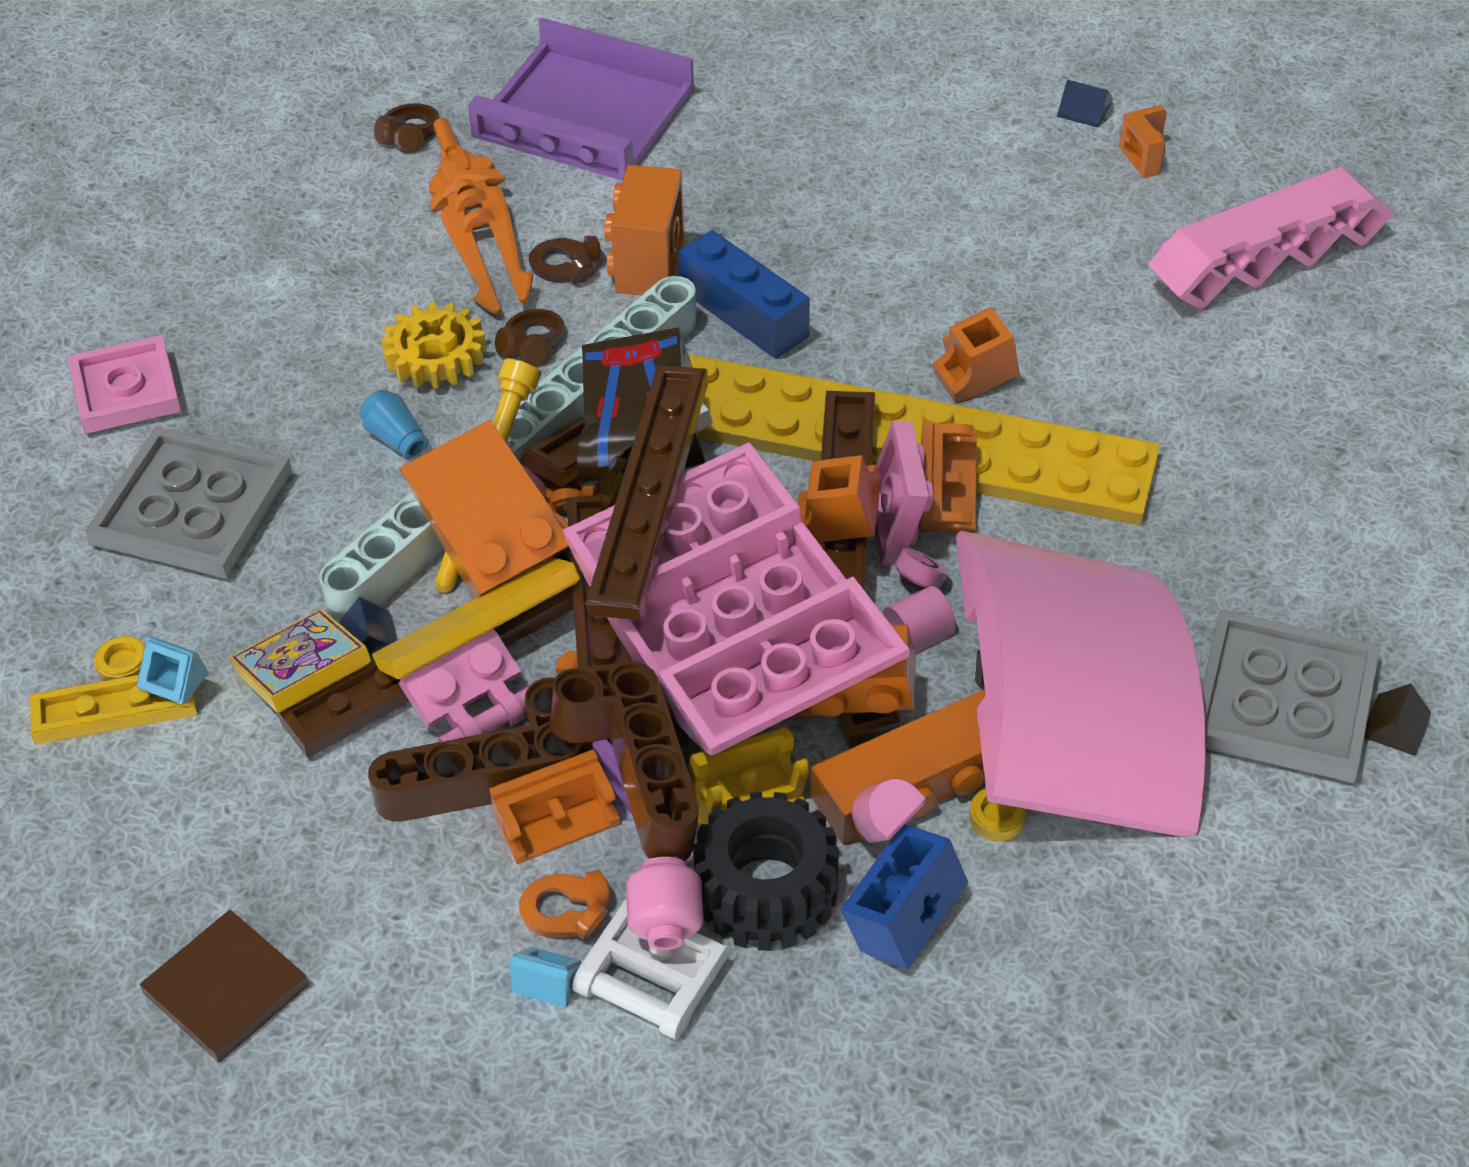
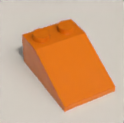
M490 420L399 468L473 599L551 557L556 558L569 549L563 529L546 499Z

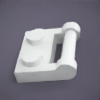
M624 900L578 968L572 983V989L574 992L587 998H592L593 995L603 998L659 1025V1032L661 1034L678 1040L689 1024L692 1013L727 960V946L696 933L684 939L683 945L678 948L669 950L652 948L648 945L647 940L637 937L629 930L627 900ZM613 963L676 993V995L669 1004L605 972Z

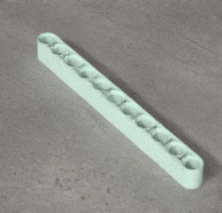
M681 276L663 278L585 344L679 327L684 339L694 330L697 324L696 290L694 284L689 279ZM582 347L539 382L536 392L529 394L527 401H521L506 442L521 464L525 450L579 418L584 417ZM412 491L322 568L319 575L327 613L335 621L339 622L359 597L380 606L444 550L443 545Z

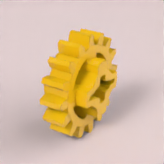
M433 301L429 303L428 309L423 311L416 305L411 306L412 315L407 317L398 313L395 315L396 325L385 326L386 338L381 339L387 370L389 372L396 371L397 380L400 382L412 377L415 388H419L424 381H431L433 389H438L441 380L446 379L452 385L458 384V374L462 373L471 377L474 375L473 364L482 365L484 362L483 352L487 351L485 333L482 331L481 320L479 318L471 319V312L468 308L456 313L454 303L451 302L444 309H437V305Z

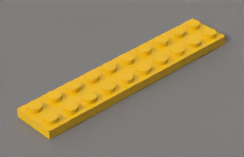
M688 354L693 368L707 369L709 379L703 404L709 409L713 423L697 432V438L739 447L750 442L755 450L810 461L821 460L826 391L875 392L872 465H876L892 421L912 422L918 444H921L923 421L967 424L973 426V434H977V494L1142 525L1159 455V443Z

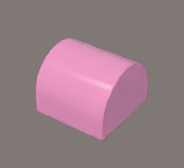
M929 586L883 610L884 617L891 625L908 624L915 654L955 635L956 620L951 605L944 594L935 586Z
M891 779L863 789L854 800L852 806L854 825L869 843L889 840L925 804L923 801L926 798L912 784L900 779Z

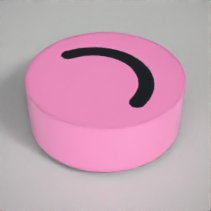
M907 547L903 548L895 562L896 570L901 575L924 588L935 586L940 589L949 574V571L933 558Z

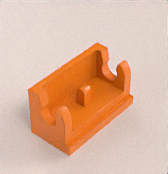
M923 421L921 444L924 449L923 471L925 480L930 481L932 484L933 498L929 511L923 512L921 516L920 532L959 533V531L976 533L977 434H973V426L967 424Z
M594 749L489 788L494 819L516 865L620 825L619 815L614 804L611 802L616 799V796Z

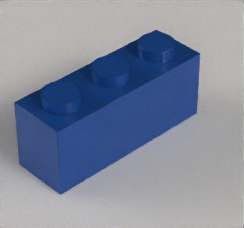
M710 230L678 251L679 276L689 279L694 284L696 302L774 359L779 358L809 337L810 297L714 230Z

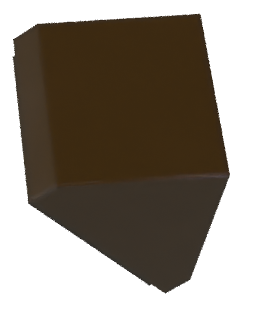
M1411 683L1378 694L1366 724L1364 738L1415 756L1431 711Z

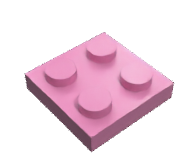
M163 335L68 356L78 411L85 434L181 412Z
M892 421L876 463L881 476L875 536L881 565L886 566L895 565L904 547L909 548V546L916 544L919 521L923 512H928L932 504V484L930 481L925 480L923 471L924 449L922 444L917 443L912 422Z

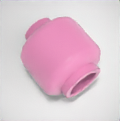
M675 857L651 858L644 861L641 868L636 870L627 880V922L629 930L637 937L647 940L650 947L660 950L678 948L683 945L684 939L695 935L702 927V880L692 868L687 867L683 860Z

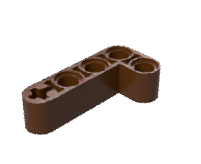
M622 662L571 668L559 673L553 681L550 728L553 733L561 740L570 743L610 739L645 855L650 859L656 857H675L683 861L687 860L694 848L699 805L655 671L639 662Z
M555 677L542 678L528 687L525 693L528 725L390 751L373 760L368 770V778L378 814L386 820L400 822L492 804L489 788L585 753L584 743H570L561 740L550 728L553 681Z

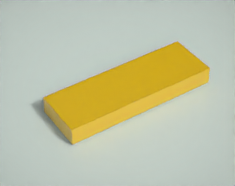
M139 675L30 694L31 737L34 744L38 745L196 716V695L194 692L187 703L179 704L137 688Z

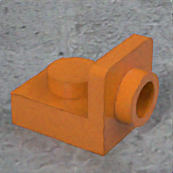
M1162 105L1124 114L1119 148L1143 178L1159 174L1161 160L1165 155L1166 146L1163 131L1167 111Z

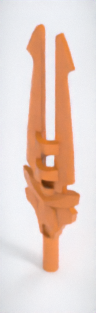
M439 118L434 122L433 128L442 152L438 172L429 181V192L433 196L430 201L431 211L437 212L442 210L440 217L470 274L479 286V291L473 297V300L488 312L499 316L502 314V309L474 238L473 230L491 227L521 304L527 303L533 281V273L522 271L520 268L519 254L510 213L502 188L496 186L504 182L505 177L499 170H494L495 166L488 156H475L464 150L456 140L450 121L446 118ZM480 206L483 207L480 209L472 210L468 214H465V210L477 208Z

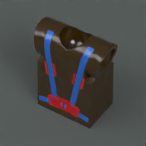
M679 327L582 345L583 397L586 426L579 437L577 466L580 480L584 486L598 485L601 477L605 475L615 457L627 459L626 465L621 472L625 473L657 365L693 368ZM697 425L684 469L695 468L706 463L697 438Z

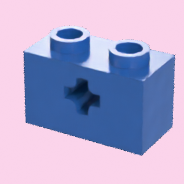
M904 824L894 834L840 910L860 951L871 957L908 970L969 882L950 838Z

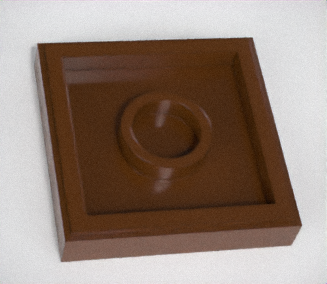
M229 909L139 985L143 994L220 1063L307 988L309 982L306 974Z

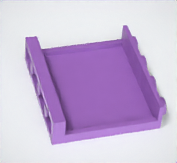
M541 17L538 21L540 44L497 96L492 100L476 95L468 104L472 137L623 181L627 165L639 166L694 92L693 59Z

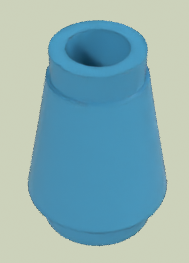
M382 389L370 395L362 404L359 415L363 419L364 429L395 449L406 459H410L426 449L428 438L423 434V431L399 394Z

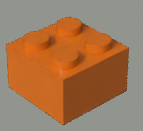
M627 165L623 182L616 183L614 186V214L607 213L605 219V241L612 242V248H610L608 253L607 274L608 276L615 277L616 293L642 296L663 278L676 276L679 264L678 251L682 249L685 239L682 169Z

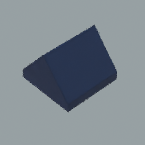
M1067 79L1057 117L1098 128L1109 110L1113 98L1107 89Z
M361 597L354 602L338 622L366 646L370 658H373V653L397 641L390 612Z

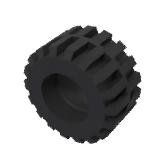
M762 791L750 793V799L741 801L738 796L727 801V809L725 811L715 808L708 815L709 824H701L697 832V843L694 844L693 848L694 871L702 880L703 918L705 922L708 923L713 920L714 932L722 938L726 937L730 931L733 932L735 945L746 948L749 939L758 941V950L771 951L770 941L781 940L783 949L795 946V935L799 933L805 940L815 935L816 921L821 925L827 923L831 917V906H836L838 897L839 847H836L837 836L833 827H826V817L819 810L810 813L809 802L799 797L794 802L787 801L786 793L774 792L772 798L762 797ZM762 859L781 861L793 868L788 874L774 879H757L739 871L744 865Z

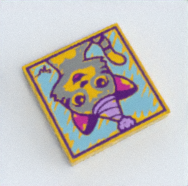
M322 609L229 657L234 671L277 713L286 710L372 662L366 646Z

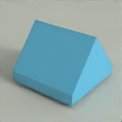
M149 636L146 640L137 688L179 704H185L209 672L197 652Z
M534 947L512 955L511 992L566 1007L573 992L572 983L575 974L582 964L581 960Z

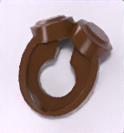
M421 103L404 104L394 107L376 120L374 126L375 139L379 144L393 145L395 143L403 152H416L423 145L424 136L435 132L433 124L439 119V113L434 107ZM422 119L426 122L423 124H403L404 120Z
M584 236V242L569 238H554L541 242L529 254L531 270L535 275L546 281L554 283L572 282L574 285L583 283L592 275L598 264L601 254L600 242L597 236ZM551 251H562L569 258L576 260L572 263L564 262L558 265H550L543 261V257Z
M531 309L519 312L507 321L505 327L497 331L495 336L496 352L502 358H517L520 356L525 363L534 367L542 366L551 358V347L557 345L563 339L564 321L557 313L550 310ZM533 326H543L550 332L526 336L525 329Z

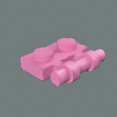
M495 629L486 632L400 679L399 682L400 687L427 729L446 718L452 730L438 737V742L489 733L506 723L511 727L525 719V693L528 687L516 694H513L506 687L505 684L516 679L521 670ZM487 695L493 707L474 718L466 712L465 707Z

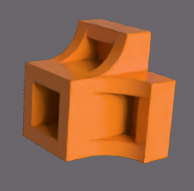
M992 307L948 327L949 335L942 338L946 352L932 363L934 374L956 404L972 399L1020 375L1014 336Z
M862 455L812 461L808 490L799 492L797 504L800 507L803 524L817 542L874 536L881 476L877 466H866Z

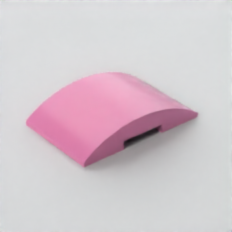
M750 442L683 473L642 620L608 618L632 660L645 664L655 671L671 716L687 735L711 756L910 657L908 646L854 577L846 579L803 524L800 507ZM614 506L563 529L564 537L589 586H591Z
M959 531L956 536L965 618L967 621L977 622L986 694L976 709L987 801L1180 837L1195 836L1198 833L1205 774L1203 694L1193 641L1186 620L1170 590L1157 576L1147 570Z

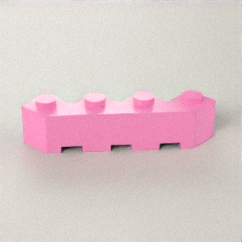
M1340 166L1179 228L1171 238L1160 246L1158 253L1151 259L1148 266L1180 299L1201 310L1211 303L1234 276L1253 288H1257L1264 283L1288 255L1310 267L1320 259L1341 234H1344L1360 246L1367 244L1395 212L1362 181Z

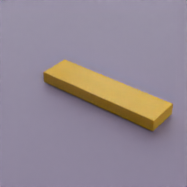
M551 557L378 650L372 656L379 671L394 678L402 679L573 586L580 580L579 575L572 562Z

